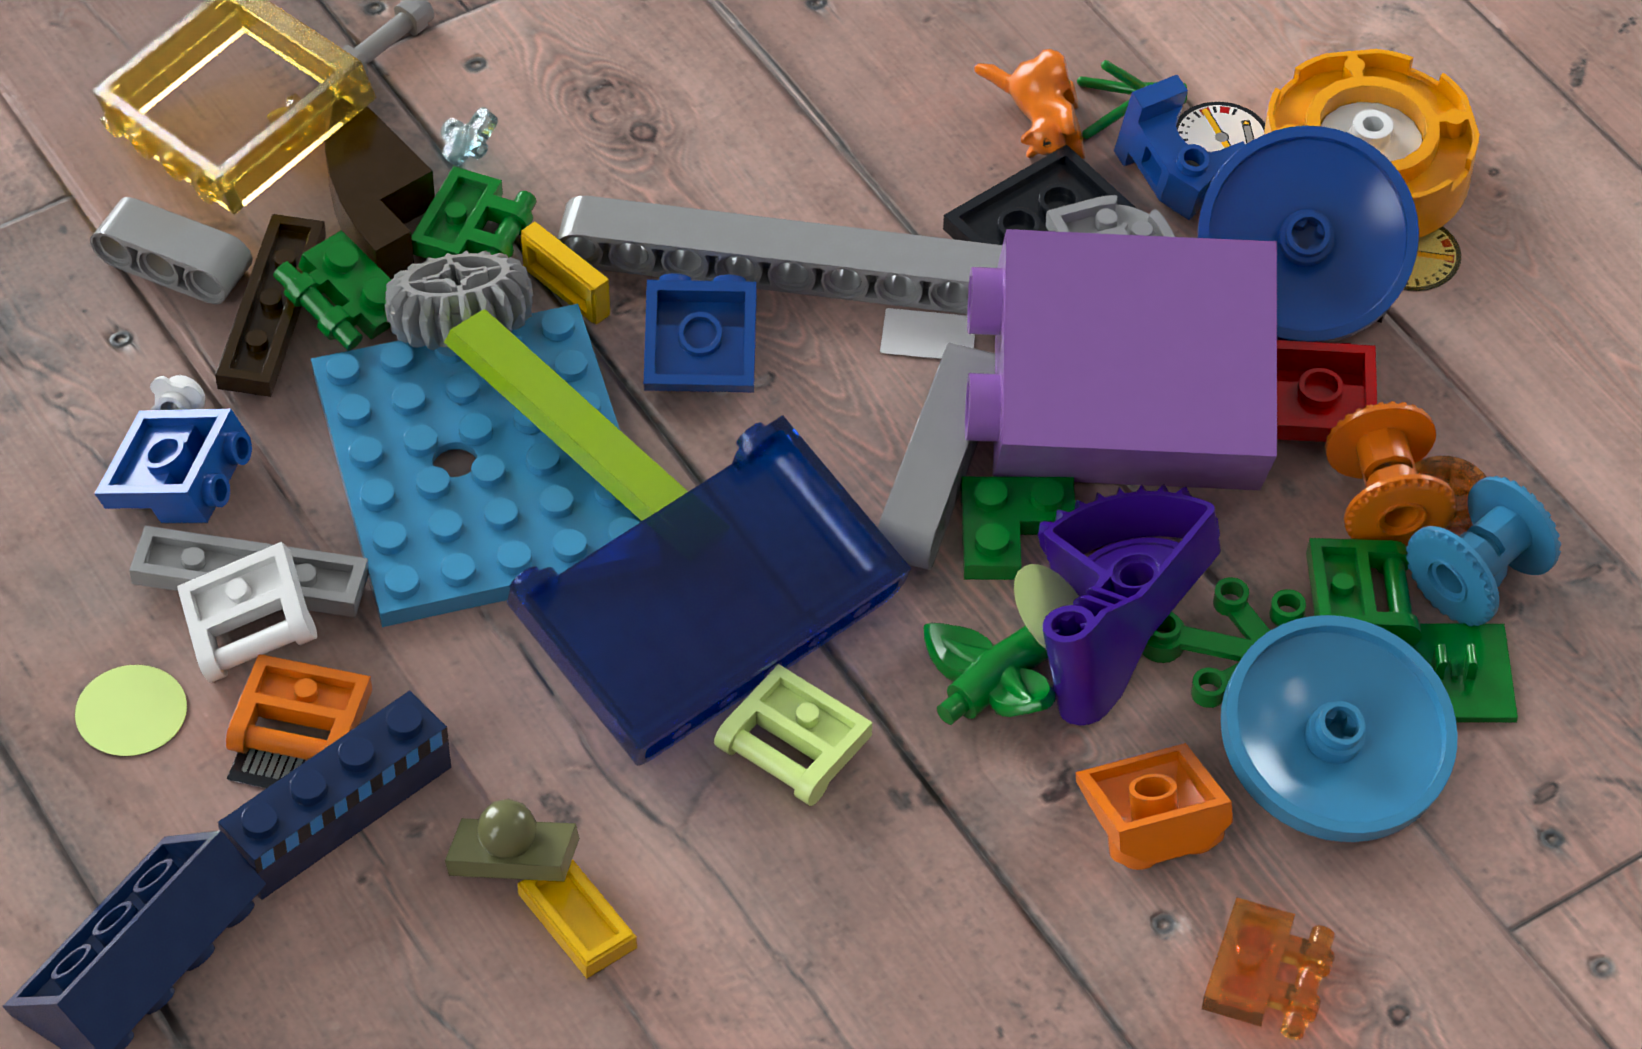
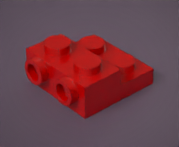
M1277 340V439L1326 442L1331 429L1337 426L1339 420H1344L1347 414H1353L1357 409H1364L1370 404L1373 406L1377 405L1375 345Z

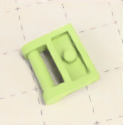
M778 664L722 723L714 738V745L729 755L737 752L795 789L794 796L812 806L823 796L829 782L872 736L873 722ZM757 724L815 761L806 769L749 732Z

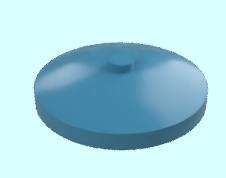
M1332 615L1309 616L1295 619L1270 630L1259 638L1241 658L1228 681L1221 707V732L1224 748L1230 765L1245 790L1262 808L1282 823L1302 833L1324 840L1338 842L1371 841L1384 838L1408 827L1420 818L1439 796L1451 775L1456 759L1458 740L1456 717L1449 695L1431 665L1413 647L1395 634L1377 625L1355 618Z

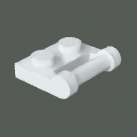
M282 542L177 586L196 659L203 676L209 683L226 677L228 669L257 658L259 654L264 655L295 641L298 645H302L317 638V630L307 610L291 550ZM283 609L286 620L218 648L215 637Z

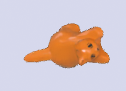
M1052 49L1042 50L1036 58L1021 62L1013 74H1008L994 64L978 63L974 67L977 75L1010 94L1019 109L1031 120V129L1021 136V143L1030 145L1026 152L1027 158H1033L1037 154L1049 155L1068 145L1082 159H1085L1083 139L1078 118L1075 114V109H1079L1074 83L1069 79L1064 55Z

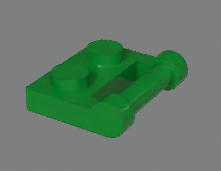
M1309 538L1306 557L1314 616H1344L1366 621L1395 634L1411 647L1415 646L1421 640L1422 633L1420 620L1412 613L1406 576L1407 565L1409 564L1406 559L1408 554L1406 551L1407 546L1402 542L1392 540ZM1370 568H1376L1379 573L1383 574L1389 612H1378L1376 610Z

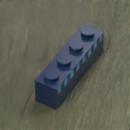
M409 690L218 821L219 830L225 834L266 883L257 896L263 900L451 768L447 726Z

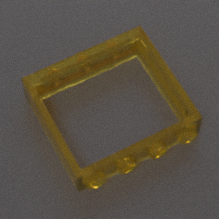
M205 0L92 90L104 113L100 121L114 137L125 136L142 157L147 160L154 157L160 161L163 168L174 180L181 182L185 179L192 184L194 190L206 203L212 205L214 202H217L234 215L377 98L360 60L269 0ZM246 33L319 82L320 85L222 165L217 167L143 114L242 34Z

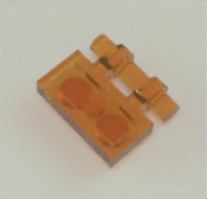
M1236 897L1203 997L1202 1009L1261 1027L1267 1007L1280 1010L1284 1015L1280 1027L1282 1035L1293 1040L1303 1039L1308 1023L1315 1021L1320 1008L1321 999L1317 993L1321 980L1327 977L1332 969L1335 955L1331 948L1335 933L1328 927L1318 925L1312 927L1308 939L1291 935L1295 914ZM1282 962L1295 965L1298 969L1294 984L1277 979Z

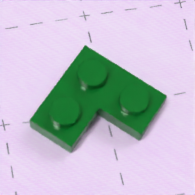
M962 476L961 516L964 580H1015L1018 571L1022 568L1020 535H1038L1040 522H1054L1057 510L1067 512L1074 510V477Z

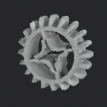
M466 250L462 254L451 255L447 253L444 257L436 259L428 257L424 263H412L408 266V270L399 271L386 284L385 311L387 322L391 324L392 333L397 335L399 341L409 343L410 346L416 348L427 346L428 349L435 350L439 347H448L444 341L450 329L483 309H486L510 332L524 326L525 321L532 316L533 290L531 279L527 275V269L521 265L520 260L512 257L508 258L503 253L491 255L488 251L469 253Z

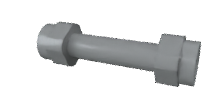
M427 0L401 1L394 7L395 17L355 48L345 45L334 54V58L327 63L330 76L335 82L342 80L347 86L357 83L368 74V63L406 33L416 36L428 26V23L435 16L431 4Z

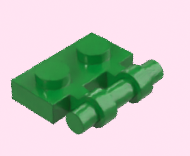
M453 166L411 236L413 255L436 259L444 257L447 253L456 255L462 254L467 250L469 253L488 251L491 255L503 253L508 258L512 257L514 254L512 245L517 236L521 235V230L532 223V210L537 200L528 191H519L514 200L503 198L502 180ZM488 220L499 223L494 234L483 231Z
M342 230L302 254L298 268L303 273H300L289 261H286L273 274V277L285 288L284 295L296 307L303 306L318 321L317 328L329 340L336 339L347 351L353 350L363 339V335L355 328L356 325L371 340L391 328L390 322H387L385 311L386 284L391 279ZM322 293H324L336 306H333V305L322 295Z

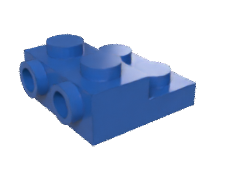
M677 273L662 275L659 277V280H647L644 391L754 393L757 283L746 281L742 276L730 274L716 276L713 281L692 280L687 275Z
M231 408L140 410L94 494L105 509L151 508L161 523H208L215 508L224 507L230 498L229 481L237 465H245L250 460L252 454L251 438Z

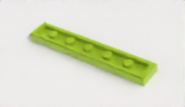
M486 309L481 310L450 329L444 343L686 562L692 564L724 539L730 529Z

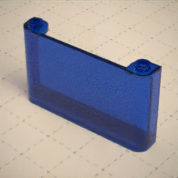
M784 415L766 426L759 422L748 428L736 441L739 449L731 465L567 570L558 574L553 567L539 570L537 566H532L520 573L509 586L510 591L507 605L637 766L654 759L748 696L778 664L788 669L879 608L899 591L910 573L911 567Z

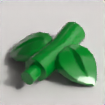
M935 622L924 624V641L930 659L939 672L947 679L954 681L947 687L948 698L937 706V713L946 724L952 725L962 716L974 719L989 704L996 714L1002 717L1039 712L1050 708L1054 704L1056 695L1052 682L1045 676L1032 670L1048 659L1047 650L1038 643L1026 625L994 645L983 634L970 628Z

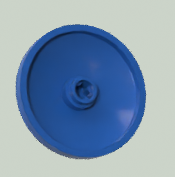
M1294 126L1272 131L1250 141L1224 163L1213 178L1205 194L1200 211L1197 238L1277 241V340L1331 343L1351 337L1365 330L1380 319L1396 302L1407 284L1416 261L1419 226L1415 203L1407 184L1396 167L1379 150L1361 138L1334 128Z

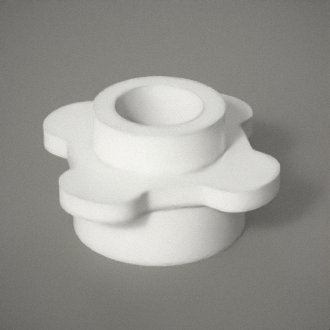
M176 375L169 379L165 376H159L150 385L151 391L155 394V405L151 410L202 409L204 407L205 394L203 389L196 381L187 376Z

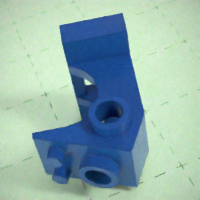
M1177 74L1131 93L1114 152L1124 167L1136 163L1160 202L1190 220L1201 209L1205 194L1219 169L1235 152L1246 144L1242 141L1222 150L1208 152L1200 145H1188L1179 135L1176 125L1188 90ZM1188 160L1194 161V162H1196L1199 166H1197V167L1190 166V165L1187 164L1185 161H1188Z

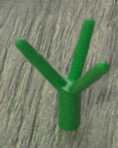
M1104 60L1101 63V68L1122 82L1080 76L1077 79V84L1081 87L1131 95L1133 91L1156 83L1143 82L1108 60ZM1129 100L1084 129L1082 137L1090 139L1125 116Z

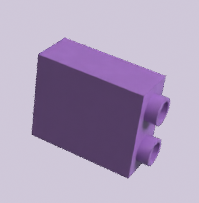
M1006 229L997 268L971 267L968 286L967 331L968 334L996 335L995 374L968 373L965 400V440L993 442V477H1074V482L1142 484L1148 486H1162L1165 484V486L1261 489L1277 457V241Z

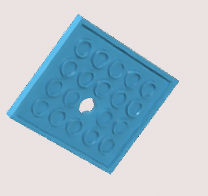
M578 304L532 313V316L525 321L524 326L512 330L511 333L619 429ZM394 341L311 358L315 383L363 558H368V578L382 627L661 567L660 550L654 532L448 347L430 350L427 346L416 348L410 346L409 343ZM453 449L468 451L476 458L472 463L471 472L460 477H450L445 469L433 466L440 454Z

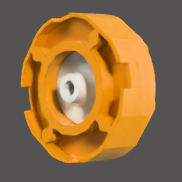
M1382 49L1324 53L1295 67L1293 79L1281 90L1275 88L1272 93L1267 110L1264 134L1294 126H1322L1350 133L1374 146L1396 167L1410 190L1418 216L1419 238L1438 230L1456 215L1468 194L1480 136L1468 97L1459 85L1445 73H1442L1439 81L1431 76L1412 68L1414 58L1412 56Z

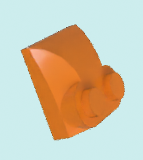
M1186 743L1075 772L1077 785L1098 821L1108 834L1111 858L1130 869H1147L1156 863L1188 854L1205 853L1223 840L1225 830L1233 823L1232 801Z

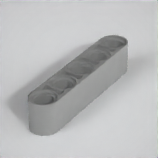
M953 343L947 344L882 513L874 543L875 557L931 570L961 491V478L967 475L979 442L965 440V400L968 373L995 374V353Z

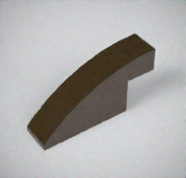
M340 80L332 84L324 122L325 155L334 212L341 230L392 280L395 274L399 271L408 270V266L414 263L411 231L404 224L424 214L435 197L433 170Z

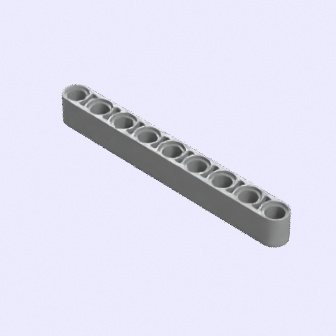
M577 196L571 198L566 203L557 238L597 270L654 277L677 273L687 275L692 280L713 281L716 276L730 274L742 276L746 281L756 282L757 289L960 314H967L971 267L997 268L1003 246L595 196Z

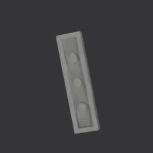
M145 526L129 569L131 581L134 585L178 591V585L274 544ZM288 547L291 550L307 610L356 617L369 575L368 558Z

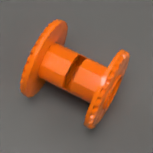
M1395 401L1387 404L1379 402L1374 406L1370 404L1364 409L1359 408L1355 413L1347 414L1344 420L1337 422V426L1333 427L1330 435L1327 436L1325 445L1327 460L1337 472L1348 477L1364 479L1366 487L1352 499L1345 510L1344 524L1351 539L1392 540L1402 542L1408 546L1411 536L1419 529L1427 526L1444 528L1450 525V521L1454 518L1456 511V498L1452 488L1441 479L1417 474L1415 464L1420 462L1430 452L1436 440L1435 425L1428 413L1422 408H1417L1414 404L1407 405L1406 402L1399 404L1395 403Z

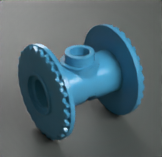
M1489 476L1473 485L1468 495V511L1473 525L1466 532L1458 536L1441 527L1427 526L1415 532L1406 547L1408 553L1406 559L1409 562L1407 566L1412 572L1411 577L1416 581L1417 588L1423 592V596L1431 602L1434 608H1438L1440 613L1447 615L1452 621L1457 620L1458 623H1466L1468 626H1479L1487 623L1498 611L1499 591L1497 587L1501 585L1506 577L1508 565L1524 574L1541 575L1555 566L1561 554L1559 550L1561 542L1558 540L1560 535L1555 529L1556 524L1551 520L1550 513L1544 509L1542 502H1539L1533 493L1530 494L1527 491L1526 487H1521L1516 481H1509L1506 477Z

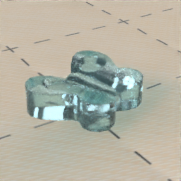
M481 107L474 113L469 123L464 124L454 118L446 120L441 128V136L446 142L442 153L443 157L456 167L463 164L469 157L474 159L482 158L488 151L486 142L496 128L498 118L487 108Z

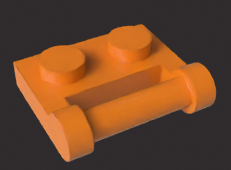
M259 654L230 721L226 735L227 750L247 753L251 748L309 760L359 725L372 693L371 676ZM263 717L330 731L328 739L324 740L255 725L258 718Z

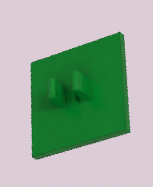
M1420 623L1422 638L1412 647L1431 665L1443 683L1453 706L1456 723H1517L1518 715L1505 624L1468 626L1466 623Z

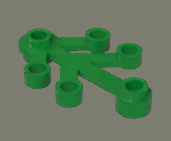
M1228 577L1216 584L1213 606L1218 613L1229 617L1245 638L1185 626L1183 621L1175 613L1171 612L1149 638L1142 654L1147 659L1157 663L1172 662L1180 657L1184 650L1240 662L1247 650L1259 638L1269 632L1270 629L1249 605V588L1247 584L1238 578ZM1291 589L1276 592L1272 597L1269 612L1271 621L1276 626H1280L1295 619L1305 618V598L1299 592ZM1233 594L1239 599L1228 600L1223 595ZM1290 606L1296 611L1285 612L1279 607ZM1158 631H1167L1169 633H1160ZM1238 663L1223 671L1211 667L1198 670L1193 676L1191 696L1194 702L1206 708L1221 705L1228 681ZM1211 684L1217 687L1218 690L1206 691L1201 686Z

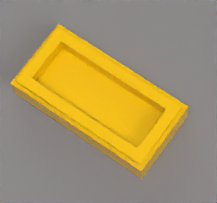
M536 221L521 230L523 266L526 267L531 275L569 305L578 304L581 314L592 323L597 325L610 316L609 279Z
M573 859L565 881L522 880L517 883L518 895L586 979L637 949V936Z

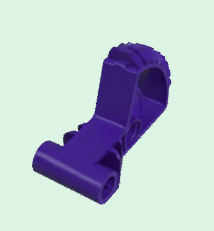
M1141 484L1137 492L1124 493L1119 487L1117 494L1109 497H1104L1097 492L1095 501L1086 504L1076 500L1073 511L1057 510L1054 522H1040L1038 532L1039 543L1047 556L1050 569L1063 577L1072 586L1077 595L1080 596L1073 601V605L1062 606L1051 611L1043 621V634L1058 711L1066 722L1079 726L1090 725L1100 721L1108 714L1122 697L1149 638L1220 554V529L1218 518L1215 514V507L1208 501L1192 497L1187 487L1172 493L1168 491L1165 484L1157 491H1146ZM1152 536L1176 537L1182 540L1176 542L1169 539L1153 538ZM1110 544V545H1108V546H1105V547H1103V548L1097 550L1096 552H1094L1093 554L1089 555L1088 557L1084 555V554H1086V553H1088V552H1090V551H1092V550H1094V549H1096V548H1099V547H1101V546Z

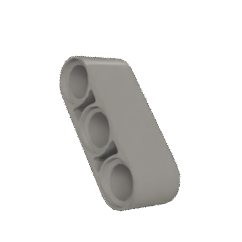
M131 197L122 198L90 237L93 251L105 263L211 304H221L227 298L253 261L250 250L237 237Z

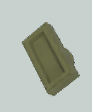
M504 799L491 803L482 812L479 819L461 818L445 863L449 876L565 881L580 838L576 823L536 822L531 811L523 803Z

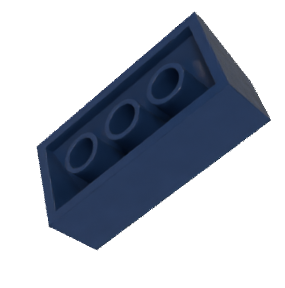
M221 830L165 836L2 1007L12 1017L60 1049H125L134 1037V1033L131 1030L146 1014L150 1015L167 1004L175 993V989L172 986L186 971L199 967L212 955L215 950L214 940L226 928L237 925L251 913L255 906L252 899L265 887L266 883Z

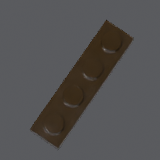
M272 214L215 374L217 389L272 396L302 306L296 307L284 295L285 288L273 277V274L286 261H289L300 273H303L298 268L301 256L304 252L325 240L326 230L324 221Z

